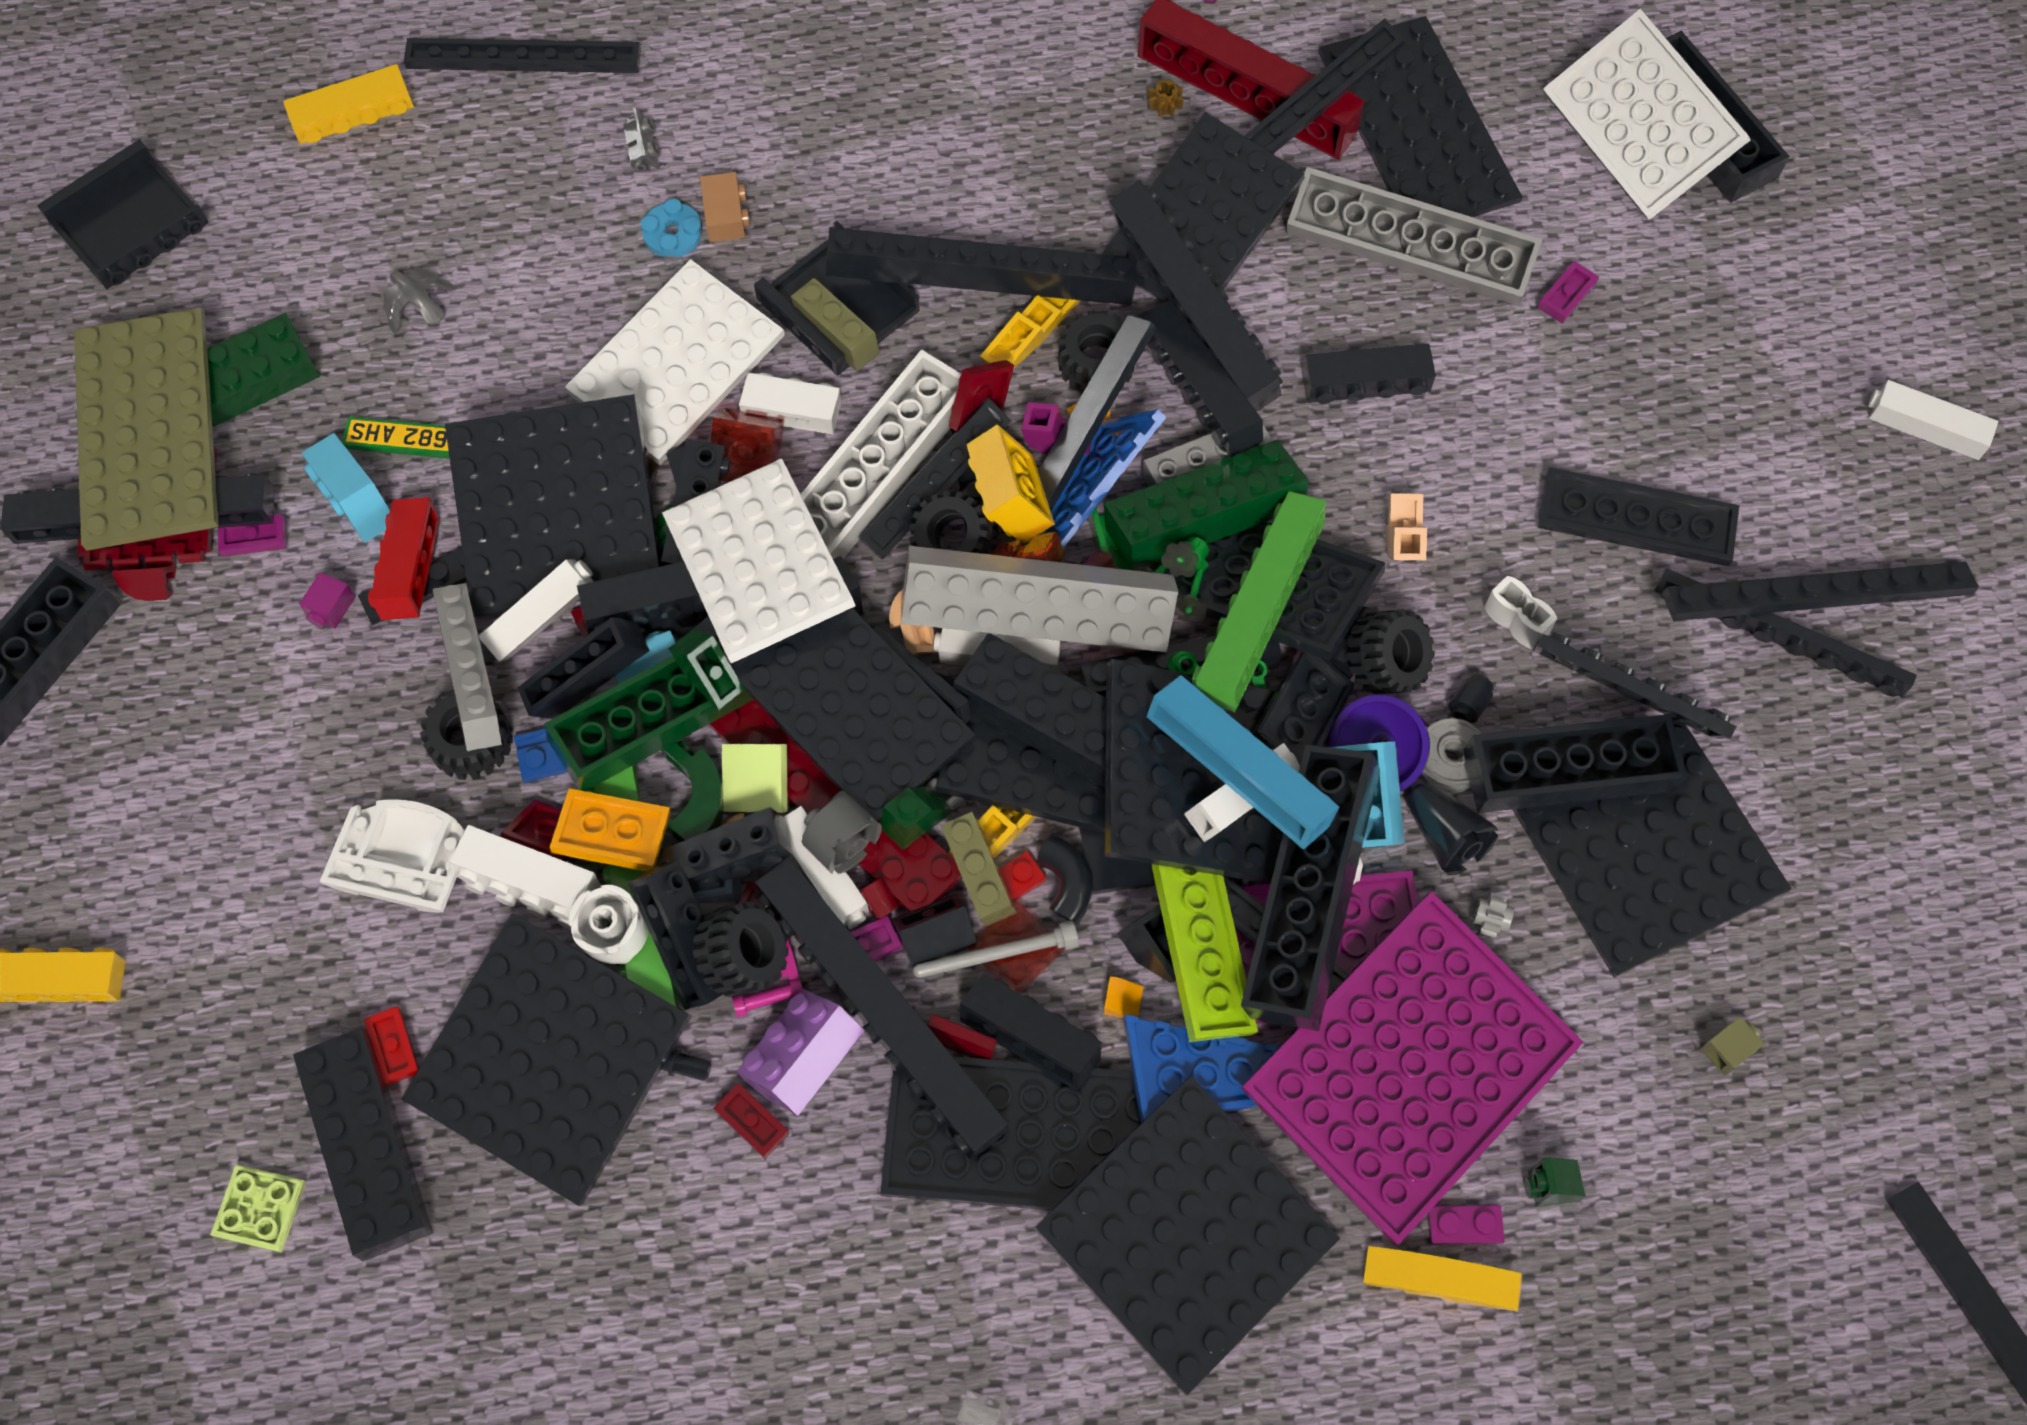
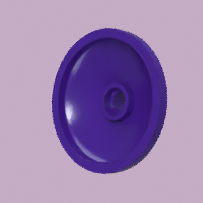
M1371 695L1360 698L1348 705L1337 717L1331 730L1329 745L1330 747L1379 743L1384 738L1389 742H1395L1399 788L1402 791L1411 786L1420 777L1427 765L1430 755V736L1427 726L1417 710L1399 698L1389 695Z

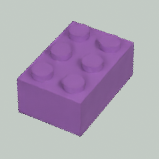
M802 988L790 1000L787 1009L779 1019L767 1029L766 1035L756 1048L747 1054L743 1064L736 1073L764 1098L798 1116L865 1030L840 1005Z

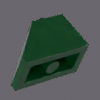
M693 629L668 648L683 674L715 708L721 709L745 690L713 635Z
M908 787L883 806V816L880 824L882 830L904 850L953 812V808L931 787Z

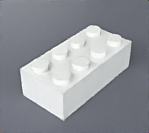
M470 825L467 826L449 861L457 871L456 876L465 882L464 887L480 895H483L485 891L496 894V900L511 907H514L517 902L527 906V912L542 919H545L547 914L558 918V924L570 930L569 914L574 902L584 892L601 887L594 872Z

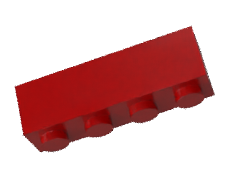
M430 497L392 500L390 513L386 515V531L384 538L380 540V557L378 563L374 566V583L368 592L369 604L372 608H375L381 620L420 617L440 517Z

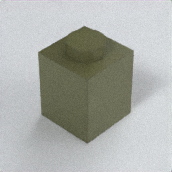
M1740 1016L1700 1049L1718 1070L1726 1076L1765 1043L1760 1039V1033L1756 1027L1749 1022H1745Z

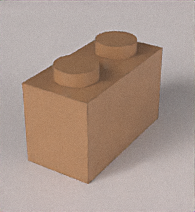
M736 172L700 176L709 242L745 238L744 227H750L747 208H741V202H747L744 183L738 184Z

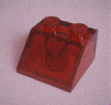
M722 408L713 417L710 442L725 446L726 457L731 458L728 476H722L721 480L731 482L777 461L782 443L784 419Z

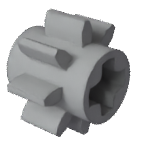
M1491 892L1487 900L1479 898L1473 923L1480 924V934L1496 938L1500 930L1504 932L1509 931L1514 915V907L1507 906V896Z

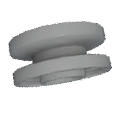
M1456 718L1439 720L1427 728L1430 736V755L1420 777L1425 784L1432 783L1446 793L1463 792L1471 787L1463 749L1473 735H1480L1482 733L1477 727L1465 720ZM1445 752L1454 753L1458 760L1449 759Z

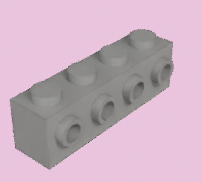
M1264 425L1263 441L1236 454L1272 441ZM1210 433L1145 459L1143 461L1142 475L1148 486L1230 456L1222 446L1218 447Z

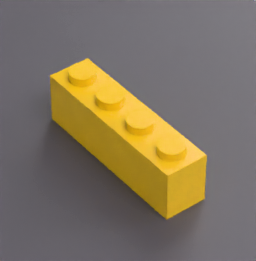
M397 64L283 101L300 145L318 142L322 137L334 133H346L350 128L362 124H373L378 119L392 114L401 115L407 109L414 107Z
M104 947L94 948L93 952H81L75 948H59L58 952H46L39 948H25L23 953H11L10 950L0 948V1002L120 1001L126 961L116 954L115 950Z

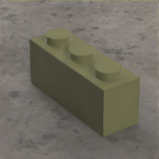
M815 278L791 296L794 307L845 354L846 363L856 372L880 354L875 332Z
M973 812L940 825L978 917L985 927L1016 914L1017 911L981 826Z

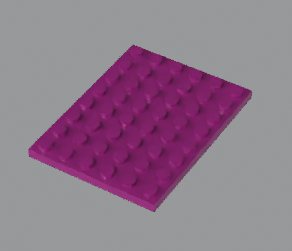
M1431 891L1327 997L1319 1031L1297 1028L1240 1089L1394 1246H1397L1584 1042Z

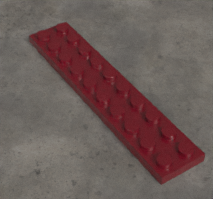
M755 700L708 724L727 744H787V800L796 808L802 806L807 815L816 808L821 810L831 802L837 793L841 792ZM881 830L876 844L874 845L871 841L864 848L868 854L857 864L872 879L882 875L898 903L908 912L942 899L962 879L955 859L926 833L902 850Z

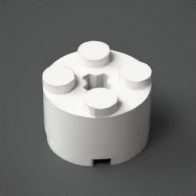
M602 885L600 888L592 891L588 890L577 898L570 910L569 925L571 926L574 941L588 955L601 963L626 964L642 949L647 940L649 930L637 902L627 891L618 886Z

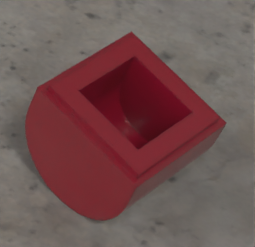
M882 875L858 888L868 904L869 912L874 918L881 919L899 906L898 901Z

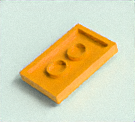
M569 788L550 845L551 853L648 872L655 868L670 817V807Z

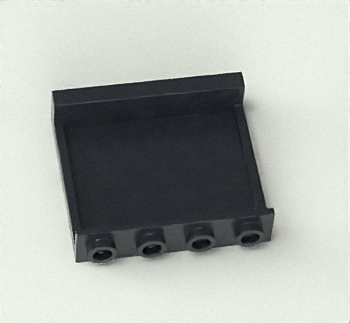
M140 139L37 205L48 223L106 290L112 286L122 284L128 275L139 268H146L154 258L165 251L173 250L178 242L190 234L199 233L203 226L208 223L198 204L194 205L152 158L147 147Z
M838 221L833 223L834 228L845 229ZM827 240L771 284L762 277L754 284L756 299L838 376L850 367L846 363L845 354L794 307L791 296L815 278L875 332L877 344L920 311V296L911 284L826 276Z

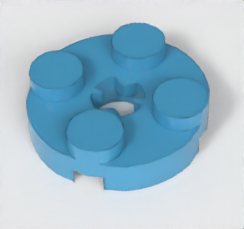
M669 199L664 204L654 207L641 220L644 243L650 251L658 256H684L693 251L700 243L702 234L701 219L693 208L686 204H681L678 199ZM676 225L678 233L672 235V232H670V234H666V227Z

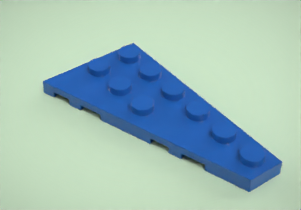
M1159 409L1102 422L1092 439L1089 455H1083L1051 511L1055 525L1037 535L1032 546H1028L1022 558L1051 562L1056 559L1165 420L1166 416Z
M1125 1014L1123 1020L1141 1122L1190 1076L1197 1081L1224 1112L1259 1108L1240 1087L1279 1048V1045L1250 1042L1240 1037L1189 1042L1186 1028L1171 1026L1170 1023L1142 1020L1138 1019L1137 1016Z

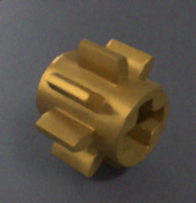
M1158 80L1156 89H1148L1149 110L1155 109L1158 112V117L1168 114L1173 117L1175 108H1183V88H1177L1173 80Z

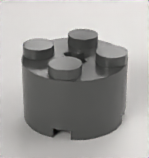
M841 791L821 810L816 808L806 816L804 824L807 827L801 842L830 873L833 874L835 870L838 874H842L864 859L868 854L864 848L870 841L874 845L876 844L882 827L852 796L848 795L845 791Z

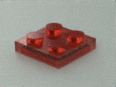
M1016 901L1013 904L1017 913L991 924L976 939L977 942L968 946V951L984 949L1050 932ZM1056 945L981 964L996 978L1003 980L1012 990L1021 994L1065 949L1064 947L1058 949Z

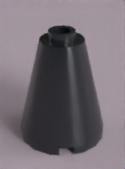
M1419 783L1409 791L1407 807L1438 864L1447 875L1454 876L1463 873L1467 869L1462 864L1475 857L1478 863L1492 849L1498 839V834L1495 832L1498 829L1492 822L1432 783Z

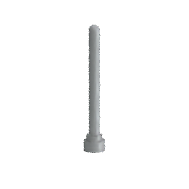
M1073 920L1059 923V927L1053 928V932L917 964L913 968V974L917 978H923L1056 945L1058 949L1064 947L1065 950L1078 948L1079 941Z

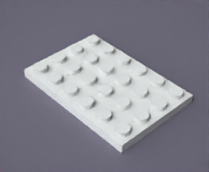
M1641 9L1543 88L1547 96L1648 219L1654 217L1750 141L1747 133Z
M690 259L565 386V389L579 403L632 394L637 395L644 444L648 451L647 455L661 465L667 459L666 454L673 452L784 337V329Z
M782 459L662 513L730 663L855 607L853 598Z

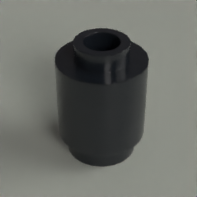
M1472 674L1470 678L1464 679L1448 704L1452 717L1469 723L1477 722L1493 697L1492 691L1494 686L1492 682L1480 674Z

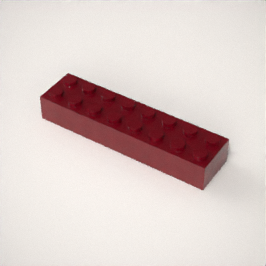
M1155 0L1140 19L1137 57L1261 121L1316 76L1306 71L1303 67L1296 66L1280 58L1277 54L1271 53L1255 45L1250 40H1245L1229 32L1224 27L1215 25L1202 16L1194 14L1172 1ZM1347 92L1294 138L1340 160L1357 135L1364 100L1352 92Z

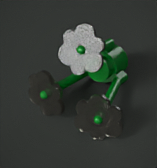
M1190 537L1178 545L1171 543L1167 546V552L1161 558L1162 565L1158 569L1153 571L1148 567L1143 569L1139 566L1134 569V571L1163 574L1167 569L1171 568V574L1176 577L1181 574L1191 577L1196 572L1190 595L1183 598L1177 597L1174 615L1181 616V619L1185 622L1192 620L1202 622L1205 620L1207 606L1200 603L1198 598H1196L1203 573L1208 567L1205 558L1209 554V548L1205 541L1198 537Z

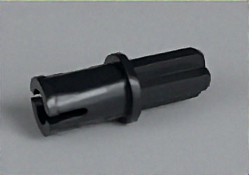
M677 1048L670 1053L661 1070L667 1071L668 1075L672 1077L675 1074L705 1081L711 1072V1062L683 1054L681 1049Z

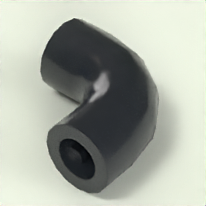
M1051 835L1041 846L1037 858L1039 865L1052 871L1059 878L1060 887L1049 909L1066 920H1073L1074 924L1079 925L1087 912L1093 895V873L1082 852L1070 842L1056 835Z

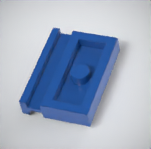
M545 729L513 736L521 777L524 783L567 773L547 741Z

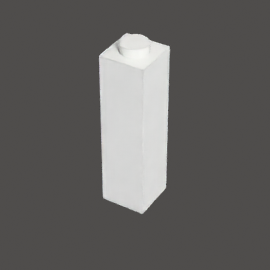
M1890 380L1886 382L1881 391L1876 389L1873 392L1868 403V407L1873 408L1869 419L1977 460L1991 446L1999 422Z
M575 559L565 560L478 636L479 639L499 662L509 660L579 599L577 585L594 582L590 578L593 575L592 571L581 560L578 562Z
M942 628V633L936 632L934 652H939L940 663L965 666L987 633ZM993 634L1053 669H1058L1061 641Z
M1284 743L1273 750L1281 759L1299 772L1300 765L1295 755L1288 750ZM1225 784L1184 815L1201 839L1206 842L1251 810L1253 806Z
M802 806L784 816L793 853L790 857L841 922L849 929H854L866 920L865 915L869 913L868 904L846 872L838 874L834 870L833 874L830 873L802 845V836L807 827L804 824V819L807 814Z

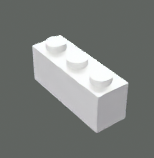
M748 373L739 407L742 419L834 434L842 402L840 388L827 383L813 384L803 382L797 378L783 379L773 377L767 373Z

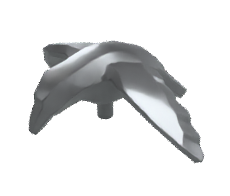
M415 267L408 276L398 270L393 271L390 274V280L394 285L384 289L383 292L384 307L392 332L396 334L400 330L402 321L401 311L409 303L419 309L428 324L440 323L444 316V311L430 299L426 290L430 287H438L452 292L456 290L455 286L420 267Z

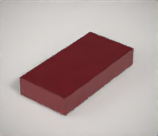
M935 1014L931 1015L927 1026L945 1048L970 1058L993 1060L997 1044L996 1039Z

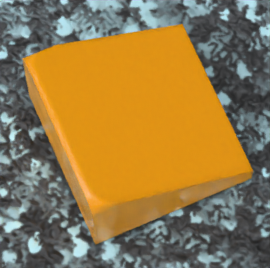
M1110 976L1103 1015L1123 1018L1127 1014L1138 1017L1144 986Z

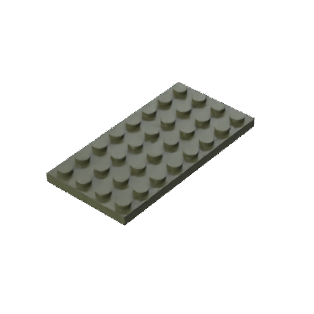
M201 307L74 329L81 545L88 551L219 527L205 314Z

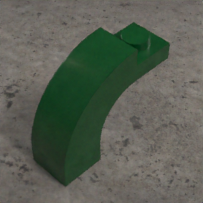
M681 740L662 749L663 757L681 771L692 783V794L688 804L668 824L672 836L679 842L720 827L724 814L723 788L718 770L711 757L702 747L694 754Z

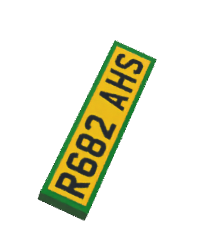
M348 417L342 439V444L346 449L450 459L445 426Z

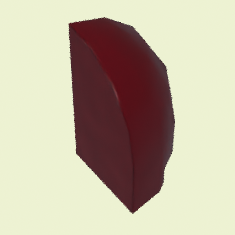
M176 563L113 570L112 573L116 584L121 590L134 599L144 601L167 600L173 594L171 590H168V580L176 576Z

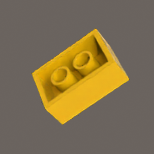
M998 424L967 444L970 455L968 463L975 473L977 479L975 487L982 496L984 503L982 511L990 522L995 521L1009 537L1014 536L1022 544L1027 543L1055 525L1034 457L1028 450Z

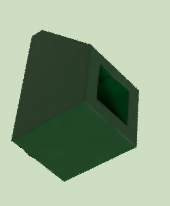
M1553 1157L1543 1158L1528 1171L1529 1177H1525L1526 1194L1529 1199L1534 1198L1535 1207L1579 1202L1586 1196L1578 1160Z

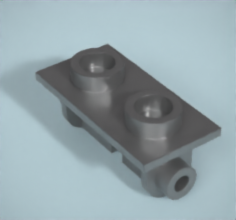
M635 107L633 108L635 118H627L623 125L627 145L631 147L628 149L631 167L635 168L637 172L645 171L647 169L646 166L650 165L660 169L658 157L661 156V152L653 137V133L656 132L655 125L649 116H644Z

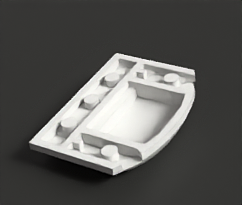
M378 800L375 806L361 810L359 805L353 806L349 810L319 882L350 894H360L415 907L418 911L443 912L457 878V871L449 861L465 830L449 814L419 802Z

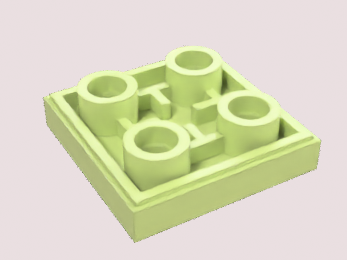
M722 744L723 812H759L769 807L777 813L788 812L787 744Z
M236 1164L210 1235L282 1253L306 1181Z

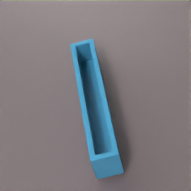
M1180 675L1154 695L1147 718L1302 849H1305L1330 827L1339 806L1328 795L1322 793L1305 779L1300 772L1281 759L1275 751L1269 749L1252 735L1247 728L1228 715L1222 707L1216 705L1205 696L1195 685Z

